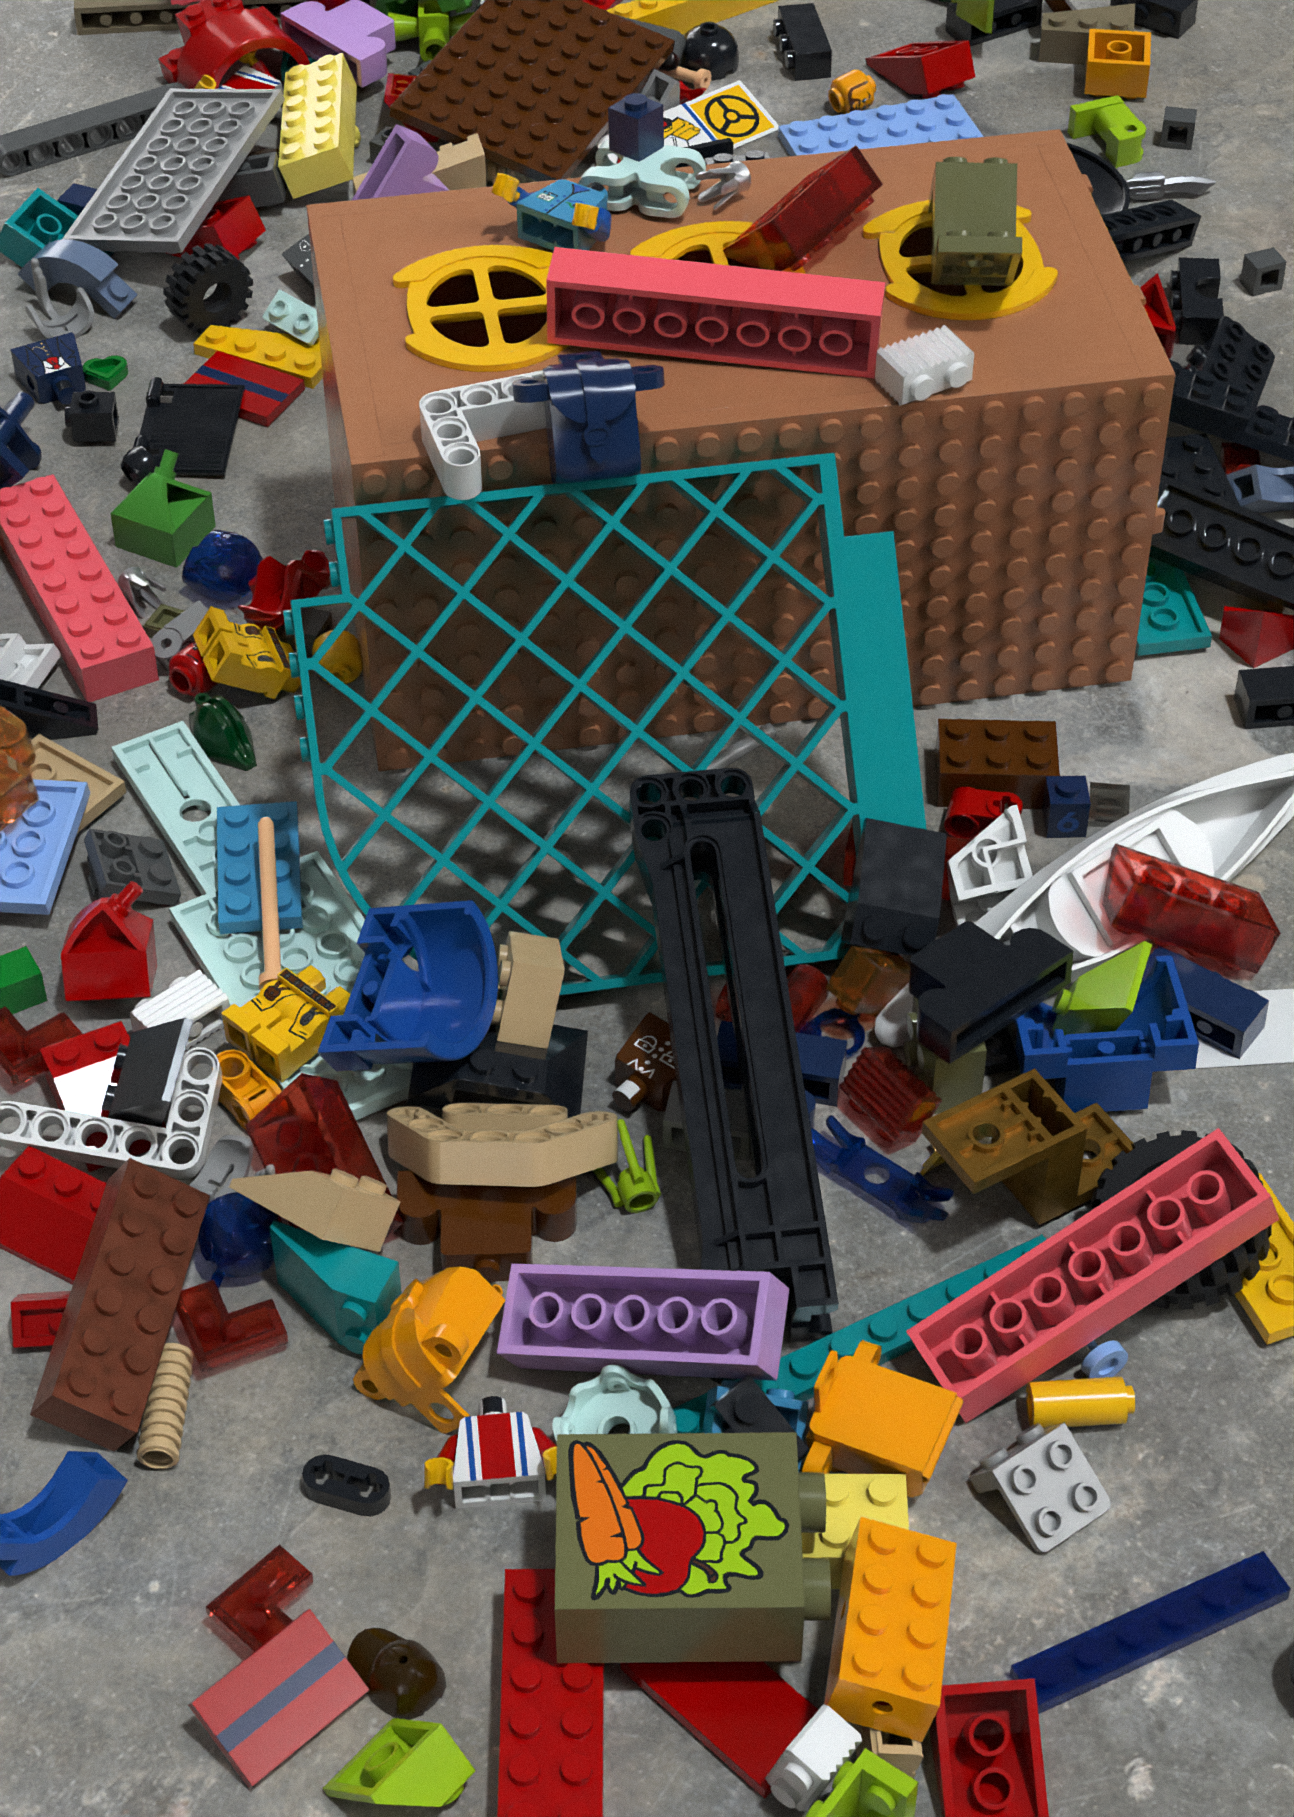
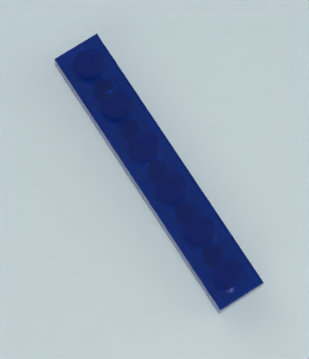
M1262 1551L1011 1665L1009 1676L1012 1680L1035 1678L1038 1714H1041L1288 1600L1291 1588L1265 1552Z

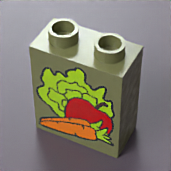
M797 1433L557 1434L555 1549L557 1663L802 1661L804 1621H830L831 1577L829 1558L802 1557L801 1533H825L826 1486L824 1472H798Z

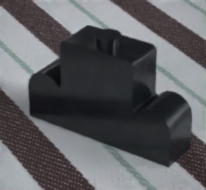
M970 921L960 924L939 939L931 941L925 948L910 957L909 993L918 999L916 1033L918 1041L948 1064H951L1071 983L1073 950L1048 933L1035 928H1026L1015 932L1011 936L1010 945H1005Z

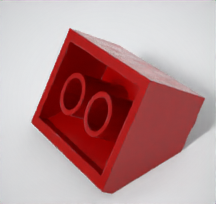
M29 1145L0 1178V1248L73 1285L107 1183Z

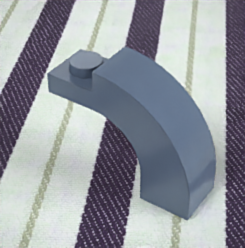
M70 239L56 240L45 245L32 258H36L39 261V266L46 279L47 291L57 283H69L82 287L114 319L138 295L113 271L119 264L103 251L87 243ZM30 260L17 274L35 291Z
M1256 464L1226 475L1241 507L1255 513L1294 510V467L1271 468Z

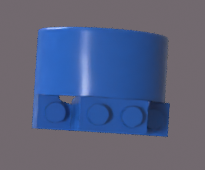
M473 900L369 908L356 943L365 952V956L344 1015L330 1016L317 1053L335 1071L371 1070L373 1063L399 1064L455 1061L468 1056L480 1045L490 1027L498 993V965L495 946L488 924L479 907ZM413 947L419 971L412 970L402 960L411 952Z
M1170 955L1155 956L1149 975L1140 985L1133 1012L1116 1031L1067 1034L1064 1036L1063 1029L1052 1030L1057 1013L1052 1011V1006L1043 1002L1014 1020L1017 1030L1015 1051L1021 1075L1035 1068L1044 1079L1055 1078L1057 1094L1074 1113L1094 1103H1098L1105 1112L1148 1109L1152 1072L1196 1069L1199 1042L1174 959Z

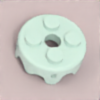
M612 1364L603 1367L601 1374L596 1378L575 1385L569 1393V1402L564 1414L561 1417L556 1416L552 1423L556 1441L557 1434H608L613 1426L621 1423L630 1425L629 1434L677 1433L674 1411L667 1397L655 1381L638 1377L624 1367Z

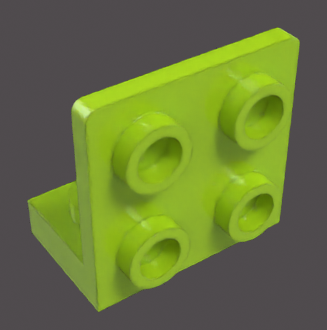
M865 1748L854 1763L846 1761L833 1781L832 1788L834 1790L825 1802L817 1800L805 1816L915 1817L918 1781Z

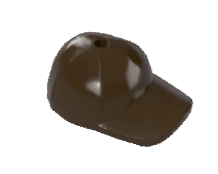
M382 1628L365 1629L352 1640L347 1660L369 1688V1691L366 1692L368 1696L383 1712L394 1718L411 1720L424 1715V1712L429 1710L439 1698L442 1699L446 1689L444 1671L435 1657L420 1643L411 1639L406 1640Z

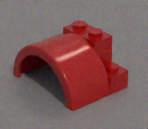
M203 0L175 14L184 46L175 48L168 54L158 58L164 79L169 84L180 83L186 89H195L203 75L212 77L216 82L215 89H218L224 74L232 64L242 56L257 49H280L289 53L298 65L303 64L306 66L310 64L303 49L280 28L278 19L264 6L244 9L241 0Z

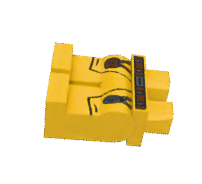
M211 606L193 633L194 640L201 656L204 657L203 661L213 682L256 693H264L265 697L275 699L281 690L295 693L301 684L300 677L291 678L288 654L294 652L291 645L281 642L275 629L272 627L264 626L261 630L255 624L239 625L230 622L224 610Z
M312 965L297 974L285 968L277 974L278 980H272L267 983L258 995L245 1005L239 1007L234 1003L221 1012L226 1040L245 1053L250 1059L253 1060L255 1058L258 1065L281 1082H284L317 1054L330 1016L344 1015L351 995L341 986L334 988L327 995H323L321 992L326 988L325 978Z

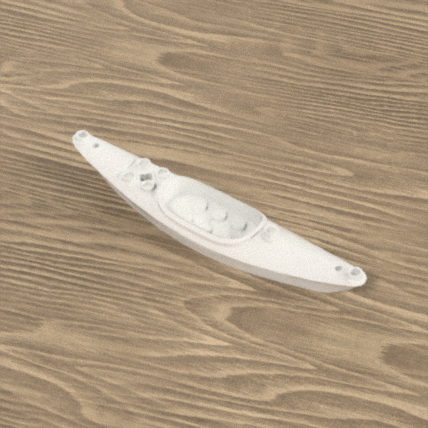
M1294 752L1261 760L1211 777L1160 798L1120 818L1075 845L1042 868L974 924L1005 945H1010L1011 936L1021 929L1035 928L1048 933L1073 950L1071 983L1076 981L1079 976L1141 942L1151 941L1187 917L1224 887L1294 816ZM909 982L884 1007L875 1021L874 1031L876 1037L882 1044L893 1048L904 1046L905 1041H910L906 1014L912 1012L913 995L909 993Z

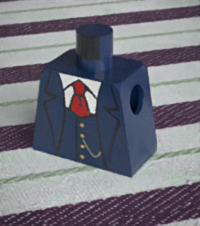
M73 332L10 349L16 379L38 403L45 404L59 400L62 404H71L73 392H83L86 390L82 362Z

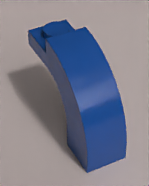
M68 1451L51 1480L38 1495L17 1510L0 1514V1568L9 1576H15L37 1570L58 1559L87 1536L101 1521L118 1498L128 1480L98 1452Z

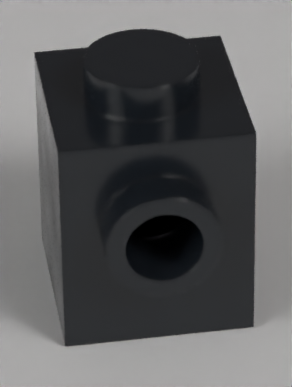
M73 392L71 406L65 407V425L67 428H72L74 442L116 441L119 414L115 392Z

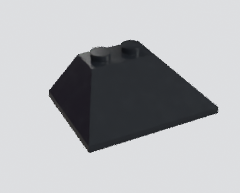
M553 1024L548 1049L497 1041L495 1025H490L480 1045L462 1059L413 1063L407 1104L442 1110L444 1106L452 1104L456 1089L541 1105H559L567 1108L568 1118L580 1115L588 1030Z

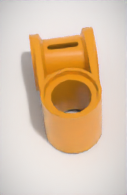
M232 1049L225 1050L216 1055L222 1070V1084L218 1101L233 1114L237 1122L246 1131L250 1132L257 1128V1122L272 1112L280 1113L287 1109L286 1099L274 1080L267 1077L245 1053Z

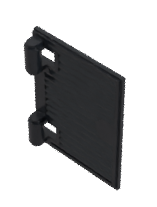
M154 377L149 383L146 395L147 407L140 434L135 439L133 448L146 445L151 454H159L158 457L161 460L165 449L179 453L173 471L177 473L176 475H225L245 385L164 384L161 378ZM173 396L172 403H161L160 397Z

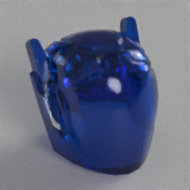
M214 530L204 537L199 546L192 547L183 566L182 580L190 588L214 600L228 602L239 600L251 592L248 583L257 575V566L263 558L256 545L243 535L230 531Z
M238 1192L228 1193L212 1200L207 1205L198 1234L200 1252L205 1261L213 1266L209 1287L218 1290L225 1276L232 1278L250 1277L264 1272L273 1266L275 1261L270 1226L273 1221L282 1223L281 1217Z

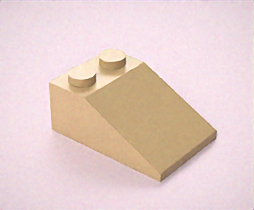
M333 1169L331 1175L316 1171H303L233 1178L229 1185V1188L322 1240L380 1252L401 1202L385 1193L387 1185L367 1176H361L358 1182L359 1179L338 1169Z

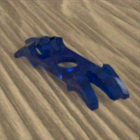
M832 1115L826 1119V1125L841 1147L826 1139L817 1130L811 1128L816 1163L827 1174L833 1172L891 1208L900 1220L912 1223H926L930 1220L944 1221L948 1217L949 1213L926 1201H949L954 1194V1191L951 1189L936 1187L930 1184L919 1172L913 1175L867 1146L864 1138L850 1134ZM872 1167H880L885 1169L890 1177L886 1182L876 1184L868 1181L864 1173Z

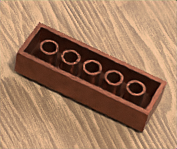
M129 1158L108 1179L30 1412L31 1416L112 1451H116L138 1432L210 1195L132 1158Z

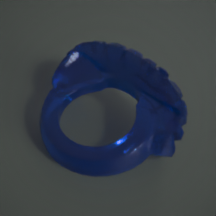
M832 1008L828 1011L826 1010L807 1022L799 1032L822 1036L820 1028L828 1023H834L847 1029L854 1038V1045L847 1049L846 1058L857 1054L865 1041V1031L859 1022L861 1012L855 1008Z

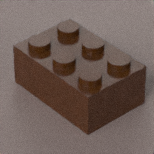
M938 719L935 750L937 807H948L951 794L956 788L972 787L980 790L1014 793L1022 800L1023 809H1042L1046 776H1060L1056 721ZM1005 803V809H1008L1007 803Z

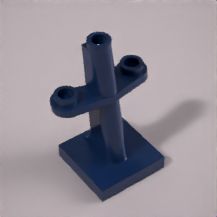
M25 392L17 393L14 398L8 401L3 409L0 407V489L12 487L25 477L29 469L36 468L42 459L40 447L32 442L21 427L35 405L33 398Z

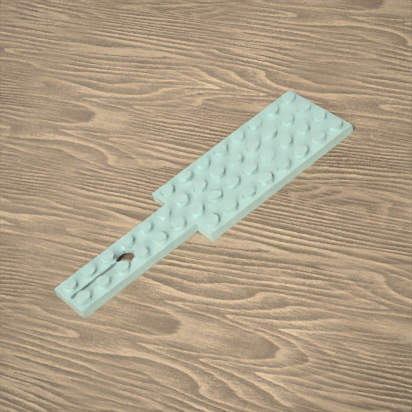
M184 721L111 747L113 759L202 894L200 897L169 908L171 921L208 979H211L213 984L215 983L218 988H221L223 993H226L229 999V1006L235 1003L237 1006L242 1007L260 992L258 977L264 972L263 931L220 934L218 924L217 807L240 804ZM193 805H196L202 811L211 810L207 818L197 822L183 819L182 812ZM315 851L300 857L303 928L279 930L281 971L288 968L297 974L312 965L325 978L326 988L321 992L323 995H327L339 986L351 994L365 956V952L356 944L365 919L319 852ZM317 1053L284 1082L279 1081L269 1072L268 1074L283 1092L287 1104L311 1140L408 1099L413 1063H373L371 1070L335 1071Z

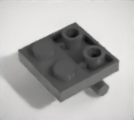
M91 828L88 830L84 843L91 871L89 882L96 900L106 897L110 898L114 893L119 894L130 881H134L143 889V893L137 901L171 906L177 904L181 892L164 840L149 836L142 837L123 834L116 831H103Z

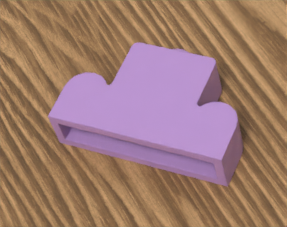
M350 0L329 11H325V6L322 3L307 1L280 13L282 30L308 56L318 61L325 55L335 56L343 53L356 84L361 88L383 78L387 74L386 54L396 49L394 20L363 1Z
M396 124L352 200L449 191V189L432 174L438 164L437 152L420 134Z

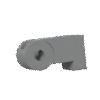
M200 600L166 624L151 640L154 646L155 657L167 670H169V662L172 656L195 641L193 633L208 611Z

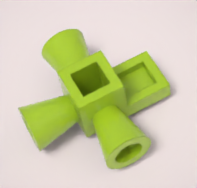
M418 0V18L389 12L388 17L394 20L395 42L419 37L420 56L426 62L432 60L450 41L449 36L453 37L475 11L449 17V11L443 13L437 0Z

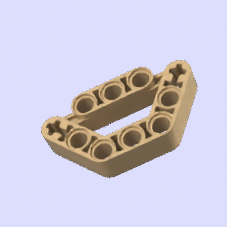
M453 1103L442 1108L443 1118H439L423 1108L413 1106L397 1107L387 1112L389 1157L428 1182L435 1184L538 1187L613 1164L618 1160V1117L610 1112H587L568 1118L567 1108L559 1105Z

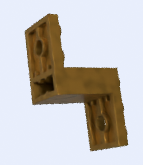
M1035 1068L923 1121L922 1134L973 1194L1002 1181L1039 1225L1091 1200L1093 1192L1099 1189L1097 1181L1103 1170L1106 1168L1113 1169L1111 1160L1121 1151L1127 1154L1133 1150L1131 1145L1133 1142L1098 1103H1094L1074 1113ZM979 1135L992 1137L991 1144H982L975 1140V1137ZM1084 1151L1094 1152L1097 1157L1085 1159L1083 1158Z

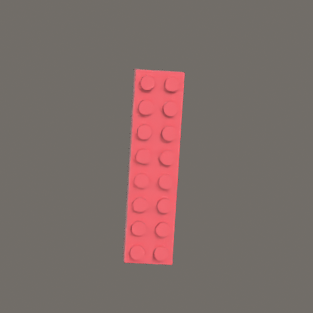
M554 247L546 279L547 343L875 379L885 282Z
M54 474L38 477L32 481L12 487L1 488L0 546L54 644L62 654L61 656L85 700L93 702L158 681V670L152 642Z
M1217 1128L906 1332L941 1387L956 1392L957 1396L964 1401L959 1414L964 1422L967 1423L1278 1221L1279 1217L1271 1195L1222 1131Z

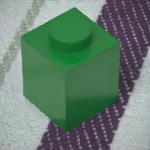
M27 946L0 956V1019L48 1001L42 972Z

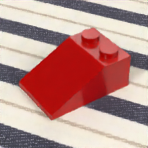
M969 40L911 42L865 58L866 64L908 94H922L923 99L937 97L941 95L940 90L945 88L947 90L962 88L965 86L964 81L976 77Z
M249 195L216 202L183 252L169 255L181 258L180 256L185 252L189 255L193 254V247L199 246L204 250V244L211 243L214 247L216 244L222 246L239 260V254L257 244L256 239L266 231V228Z
M122 1021L40 1049L46 1081L60 1110L108 1118L109 1111L102 1110L101 1107L108 1084L117 1086L121 1071L113 1069L119 1045L128 1046L130 1041ZM163 1120L161 1127L166 1128L165 1122ZM94 1132L88 1136L85 1146L90 1149H98L106 1143L108 1135L103 1132ZM145 1139L134 1141L130 1145L129 1154L136 1156L149 1151L151 1142ZM85 1163L88 1172H92L94 1170L105 1167L102 1165Z
M1035 1678L942 1685L940 1707L929 1727L942 1817H1049Z

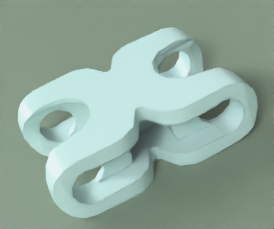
M608 139L601 144L596 152V167L587 169L578 184L587 187L590 183L597 182L609 186L607 191V210L621 211L633 205H638L640 212L645 215L676 218L684 213L689 204L688 189H694L701 182L694 175L705 172L706 164L703 156L698 151L665 145L660 150L638 162L610 151ZM607 154L617 155L621 162L618 164L613 163L609 160ZM680 163H686L693 168L694 173L688 174L675 171V167ZM666 192L673 194L677 202H668L663 197V194Z

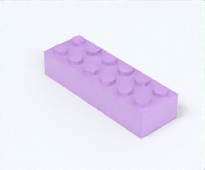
M511 1264L497 1354L520 1369L601 1372L603 1367L612 1364L622 1366L632 1374L741 1379L746 1375H750L753 1380L777 1381L789 1288L771 1272Z

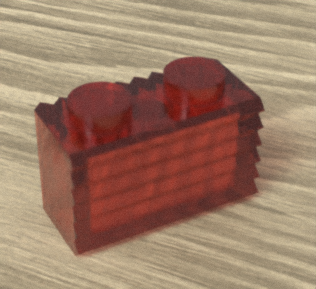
M865 1047L861 1050V1055L856 1057L857 1061L852 1064L848 1075L843 1078L844 1082L839 1084L840 1089L850 1098L848 1101L849 1106L857 1113L868 1116L877 1125L876 1132L884 1140L893 1144L916 1142L922 1133L923 1121L933 1116L942 1102V1098L936 1096V1093L931 1091L924 1081L919 1080V1076L913 1074V1071L908 1069V1066L903 1064L902 1060L891 1052V1049L887 1047Z

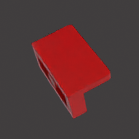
M71 1291L18 1294L11 1301L13 1348L53 1345Z

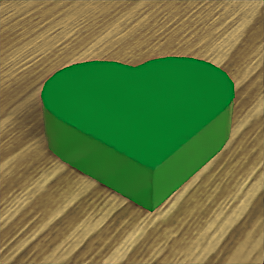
M117 355L108 356L105 359L93 358L86 361L82 366L86 382L111 391L128 375L126 359Z

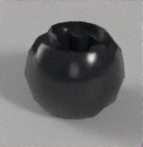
M136 446L128 450L123 456L121 469L130 482L135 481L138 485L150 472H154L155 466H160L161 459L157 454L152 455L148 446Z

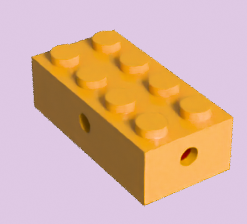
M860 1517L844 1556L824 1704L831 1707L845 1721L923 1742L940 1707L957 1543Z

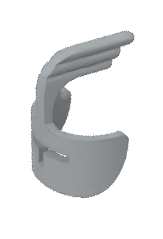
M36 258L32 259L31 268L36 296L43 312L50 321L40 320L32 305L25 306L27 315L47 339L73 332L75 338H78L90 328L94 320V309L88 295L82 287L76 288L77 297L74 306L67 314L59 316L49 299L46 279L39 266V261Z
M237 1135L221 1137L209 1153L203 1169L189 1186L210 1195L207 1205L215 1209H221L227 1204L236 1201L253 1209L268 1210L229 1188L233 1178H243L248 1174L253 1155L252 1141ZM269 1164L265 1169L258 1171L255 1176L276 1174L274 1165ZM233 1169V1172L230 1178L228 1179L227 1183L220 1190V1192L217 1195H215L218 1191L216 1186L221 1187L225 1182L226 1178L228 1177L229 1172Z

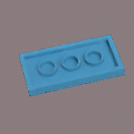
M297 801L217 807L218 924L220 934L263 931L258 822L262 817H269L274 822L279 930L303 928Z

